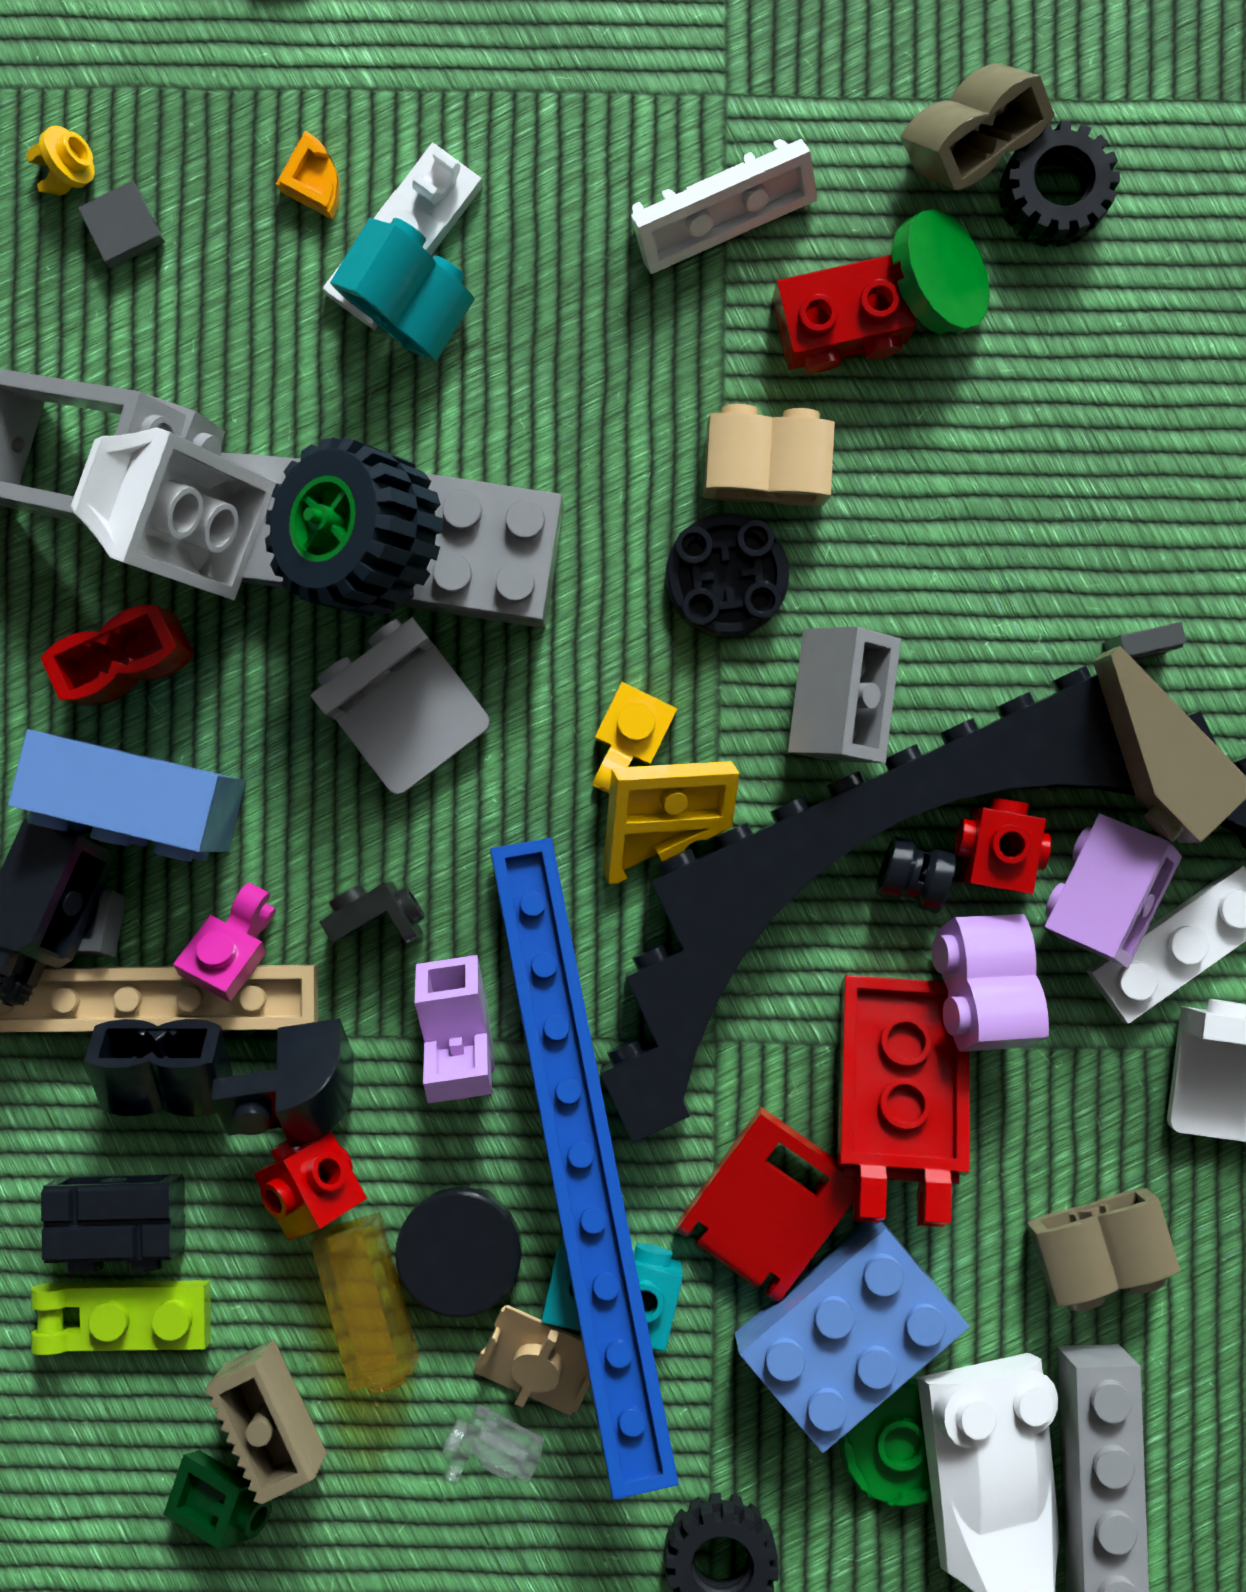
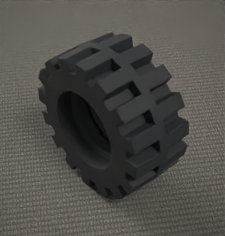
M1060 121L1055 129H1052L1049 123L1035 140L1015 150L1001 177L999 188H1003L999 201L1001 208L1007 207L1009 210L1005 216L1006 221L1010 227L1018 223L1022 227L1018 235L1025 240L1028 239L1030 234L1038 236L1036 245L1047 247L1051 240H1056L1057 247L1067 246L1073 238L1079 241L1097 226L1114 202L1117 192L1114 190L1120 183V171H1113L1118 159L1114 151L1105 154L1103 149L1108 141L1101 134L1095 140L1088 136L1092 129L1091 127L1081 124L1077 131L1071 130V121ZM1051 164L1066 167L1076 175L1081 183V200L1074 205L1068 206L1052 204L1042 197L1036 187L1034 179L1036 171L1042 166Z
M710 1493V1501L702 1503L700 1497H697L690 1501V1510L685 1512L681 1508L674 1516V1526H669L666 1534L664 1553L666 1577L670 1590L673 1589L674 1592H774L773 1582L778 1581L779 1575L777 1547L767 1519L761 1518L760 1511L752 1503L748 1507L743 1505L742 1497L731 1494L729 1501L721 1499V1493ZM716 1537H729L738 1540L747 1551L746 1565L738 1574L728 1579H713L704 1576L694 1563L696 1551L704 1542Z

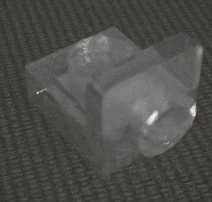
M477 1404L469 1422L467 1423L458 1418L445 1441L441 1455L449 1458L443 1480L456 1485L467 1461L473 1453L480 1457L481 1464L491 1473L505 1479H512L515 1475L529 1483L541 1460L544 1438Z

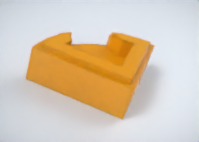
M305 131L276 185L281 193L333 220L340 201L338 173L331 157L321 142Z

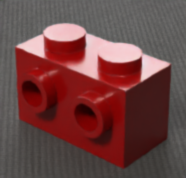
M891 255L777 280L772 303L788 370L805 367L806 373H820L841 365V358L865 353L867 360H877L900 352L902 345L908 342L916 327L915 317L903 300L897 283L898 280L904 278L900 262L893 265Z

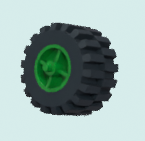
M332 437L323 439L320 447L311 444L301 451V461L299 463L291 461L284 470L285 479L283 483H276L271 497L275 498L272 510H267L265 524L270 525V534L265 538L266 552L274 554L270 566L275 576L283 577L282 586L289 593L299 595L301 600L358 615L373 616L374 612L384 615L395 611L396 602L406 604L415 596L413 587L416 584L424 586L430 576L427 566L431 559L437 561L440 546L435 545L436 534L443 533V518L435 516V511L441 504L437 492L428 489L431 483L429 477L425 472L415 469L416 465L414 463L353 439L344 437L343 440Z

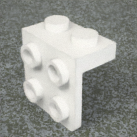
M1209 999L1207 1010L1181 1006L1167 1114L1168 1125L1173 1130L1185 1134L1246 1142V1004Z

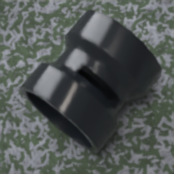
M894 836L888 845L881 864L876 894L894 901L901 897H906L914 900L918 908L937 914L943 907L952 884L956 866V855L940 849H934L928 853L917 849L913 841Z

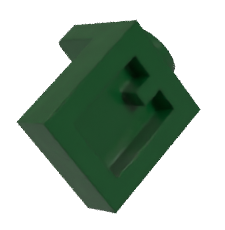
M198 1450L183 1455L163 1515L213 1547L221 1550L256 1537L270 1517L272 1504L270 1501L264 1504L254 1502L257 1492L248 1490L251 1480L243 1478L237 1472Z

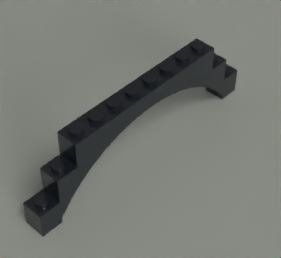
M1085 665L1051 681L1056 692L1035 702L1029 691L995 707L1000 718L978 728L974 718L966 720L939 733L944 744L922 754L917 744L886 757L885 765L887 771L865 780L861 770L826 785L831 794V797L809 806L805 797H800L770 811L775 821L773 824L752 833L748 822L714 837L719 848L696 859L692 849H688L657 864L662 875L652 879L651 882L682 947L670 952L665 942L632 958L636 968L626 972V978L655 1041L644 1045L642 1038L637 1037L607 1052L610 1062L601 1065L600 1073L632 1143L690 1117L684 1096L696 1051L715 1005L740 961L774 916L813 878L851 849L912 816L959 799L1000 790L1047 786L1099 789L1135 796L1097 674L1091 676ZM1201 711L1186 714L1216 745ZM1245 754L1232 760V762L1246 776ZM1246 800L1219 825L1236 833L1243 848H1246Z

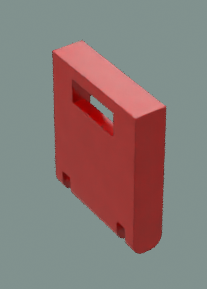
M760 1106L683 1212L674 1230L683 1237H687L693 1231L698 1221L705 1225L696 1238L695 1245L755 1288H758L764 1282L770 1272L773 1273L775 1277L770 1282L766 1295L778 1303L853 1203L855 1178L844 1177V1167H837V1159ZM779 1142L824 1173L815 1185L816 1195L767 1161V1158Z

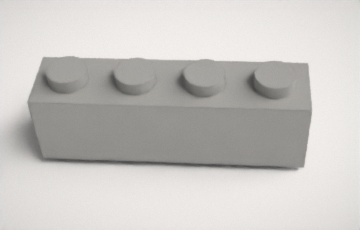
M1119 1344L1057 1346L1066 1592H1149L1141 1366Z

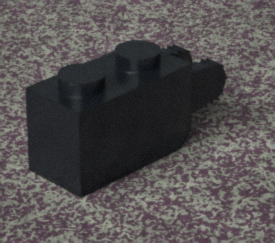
M25 818L0 871V1000L2 1004L10 1007L14 1005L24 1006V1003L29 1001V997L33 995L32 990L37 987L46 965L59 969L73 961L119 856L81 835L30 824L27 822L28 819Z

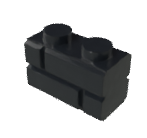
M183 1174L58 1177L44 1185L41 1191V1221L44 1223L42 1229V1260L44 1263H64V1271L72 1274L99 1271L104 1268V1262L127 1261V1270L132 1272H149L165 1268L166 1260H172L184 1249L186 1243L185 1214L183 1210L185 1206V1178Z

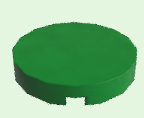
M936 209L922 211L906 220L895 232L891 257L893 265L899 262L901 264L904 278L898 280L897 283L900 294L914 317L929 330L940 335L952 332L954 336L978 326L987 314L990 291L988 274L982 257L968 232L952 216Z
M910 1378L838 1440L844 1469L858 1490L871 1499L874 1497L879 1501L886 1502L888 1506L898 1508L918 1506L932 1501L918 1380Z

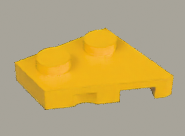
M733 762L612 768L603 859V873L608 884H618L628 879L624 870L656 854L659 855L661 861L667 860L683 852L695 841L708 840L732 828L739 781V772Z

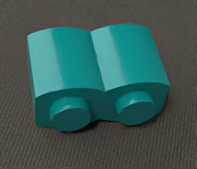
M369 218L331 279L330 284L352 305L372 318L377 326L405 349L437 362L475 300L469 290L462 284L465 275L446 259L436 255L432 258L423 248L426 238L409 223L399 218H393L391 223Z

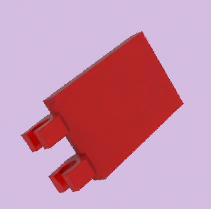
M845 975L842 980L837 1167H844V1177L855 1178L853 1222L879 1224L881 1220L886 1219L887 1180L919 1182L916 1194L917 1226L943 1228L945 1225L951 1224L952 1185H959V1175L965 1176L970 1172L969 1051L959 1052L953 1036L947 1032L944 1025L943 1005L948 998V989L945 982Z

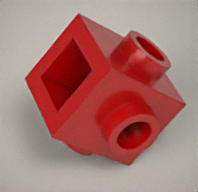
M991 798L989 808L970 809L969 820L963 818L960 820L955 838V855L962 856L958 882L1018 893L1034 894L1037 870H1045L1051 851V835L1044 833L1046 819L1028 816L1029 804L998 798ZM1001 837H1003L1005 840V849L1003 853L1001 852L999 846Z
M332 1131L307 1144L292 1148L288 1140L280 1143L269 1150L274 1161L253 1173L261 1188V1200L266 1210L277 1219L288 1241L320 1230L367 1199L353 1173L352 1161L348 1153L338 1144Z

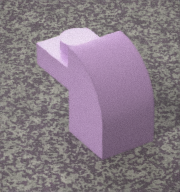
M478 955L416 964L415 1007L424 1040L423 1086L428 1104L449 1100H464L470 1097L492 1094L491 1072L495 1071L493 1040Z

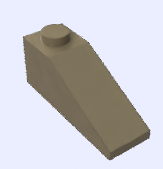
M1121 646L1103 652L1093 663L1135 796L1148 809L1144 814L1145 820L1161 837L1169 842L1177 839L1180 843H1201L1246 800V776Z

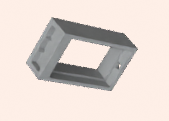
M0 369V506L84 524L72 510L71 503L74 496L20 485L44 402L121 414L115 435L136 433L158 427L180 436L186 415L140 391Z

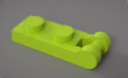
M210 1280L54 1282L31 1287V1309L37 1310V1329L31 1332V1353L35 1355H54L66 1351L205 1350L211 1343ZM80 1307V1326H63V1308Z

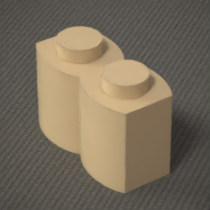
M729 404L721 408V413H710L706 430L703 498L735 502L764 501L797 506L825 505L831 496L835 422L820 419V412L808 408L787 409L783 411V417L773 418L758 415L757 407L746 404Z

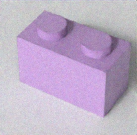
M1099 814L1093 827L1085 828L1076 841L1072 855L1075 865L1066 883H1059L1049 897L1045 911L1046 916L1049 918L1045 928L1060 939L1128 969L1182 855L1167 840Z

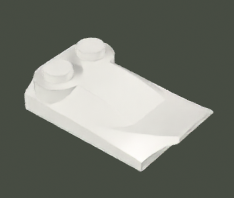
M156 427L136 433L101 436L95 439L71 507L74 514L98 539L110 558L235 600L243 579V572L276 483L174 433Z
M1024 1353L917 1377L940 1568L965 1584L973 1592H1055L1057 1557L1060 1543L1049 1425L1053 1422L1058 1410V1394L1053 1382L1048 1376L1043 1374L1041 1358L1031 1353Z

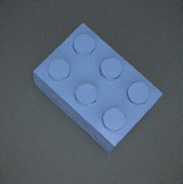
M27 729L8 806L30 811L27 822L37 826L61 831L72 829L87 832L89 825L93 826L90 838L122 846H129L130 844L147 846L148 840L155 841L154 854L192 862V859L207 861L209 852H229L246 780L82 740Z
M881 1220L879 1224L862 1223L796 1279L778 1303L772 1300L735 1332L740 1356L821 1452L824 1453L970 1326L953 1303Z

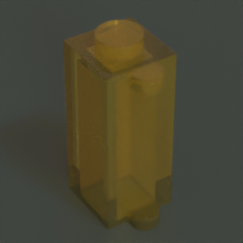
M381 1212L321 1228L310 1244L349 1390L353 1391L367 1387L371 1393H381L397 1388L407 1381V1375L412 1374L419 1358V1353Z

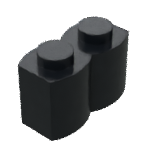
M120 1019L98 1024L94 1027L84 1059L100 1109L118 1116H142L158 1112L162 1109L172 1114L191 1117L217 1113L212 1102L213 1079L233 1076L221 1026L199 1019L176 1020L159 1026L136 1019Z

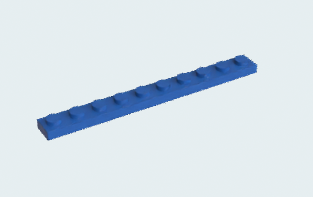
M552 837L490 848L491 862L611 1497L613 1500L677 1486L679 1482Z

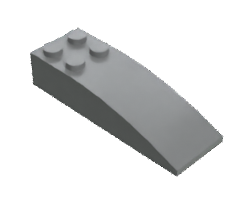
M224 452L220 454L221 457L278 484L283 483L285 479L284 470L291 461L298 463L301 461L299 458ZM426 474L431 480L428 489L437 492L441 504L435 511V516L443 518V533L436 534L435 545L440 546L437 561L431 559L427 566L430 576L424 586L416 584L413 587L415 596L406 604L396 602L395 606L546 629L564 516L562 494ZM271 497L267 510H272L275 498ZM266 510L241 582L284 588L282 586L283 577L275 576L270 566L274 554L266 552L265 538L270 534V525L265 524Z

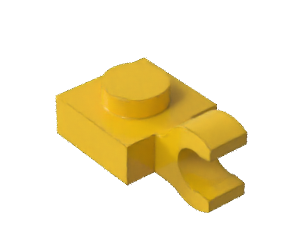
M621 682L595 735L596 741L609 746L610 749L593 780L592 786L609 794L612 768L629 767L633 759L650 766L677 708Z

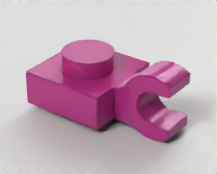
M248 882L237 894L227 922L210 915L173 965L178 975L231 1002L266 954L262 941L256 939V937L268 926L276 913V909L266 903L270 898L269 892Z

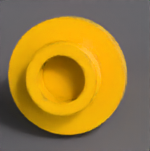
M51 126L41 133L39 143L33 145L26 154L29 163L48 166L50 169L48 176L37 184L39 192L61 196L69 192L72 187H84L94 178L95 170L90 147L80 135L63 127Z

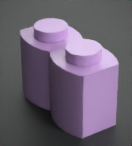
M1024 914L955 917L937 929V936L932 944V960L937 972L942 973L943 980L948 989V998L943 1005V1021L947 1032L953 1036L959 1052L1024 1048L1048 1038L1049 1018L1042 986L1036 976L1035 944L1031 928Z

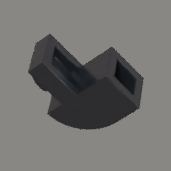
M341 1019L279 1027L276 1069L213 1079L212 1102L229 1136L236 1134L257 1135L269 1129L282 1128L292 1148L316 1140L340 1121L349 1107L354 1087V1055Z

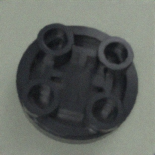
M715 514L698 520L679 534L670 551L666 565V589L669 600L677 614L693 629L716 638L741 637L763 627L780 608L789 583L788 561L781 543L767 523L740 514Z
M467 1187L447 1188L424 1198L407 1216L396 1242V1267L406 1291L417 1303L427 1310L446 1317L474 1316L494 1307L510 1291L521 1264L522 1241L519 1228L512 1214L489 1190Z

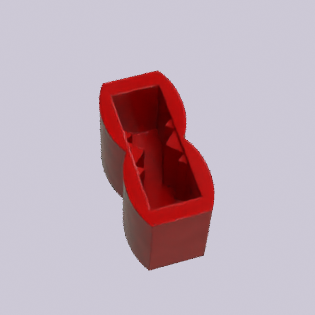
M140 605L118 613L99 632H80L59 640L43 654L41 661L59 700L82 706H100L121 698L139 680H158L178 672L190 662L195 654L177 615L158 605Z

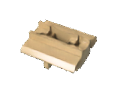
M506 1304L501 1309L494 1323L496 1327L490 1336L487 1346L481 1351L475 1363V1373L518 1392L515 1405L522 1408L528 1397L570 1416L573 1412L576 1413L590 1386L581 1337L554 1325L542 1323L540 1319Z

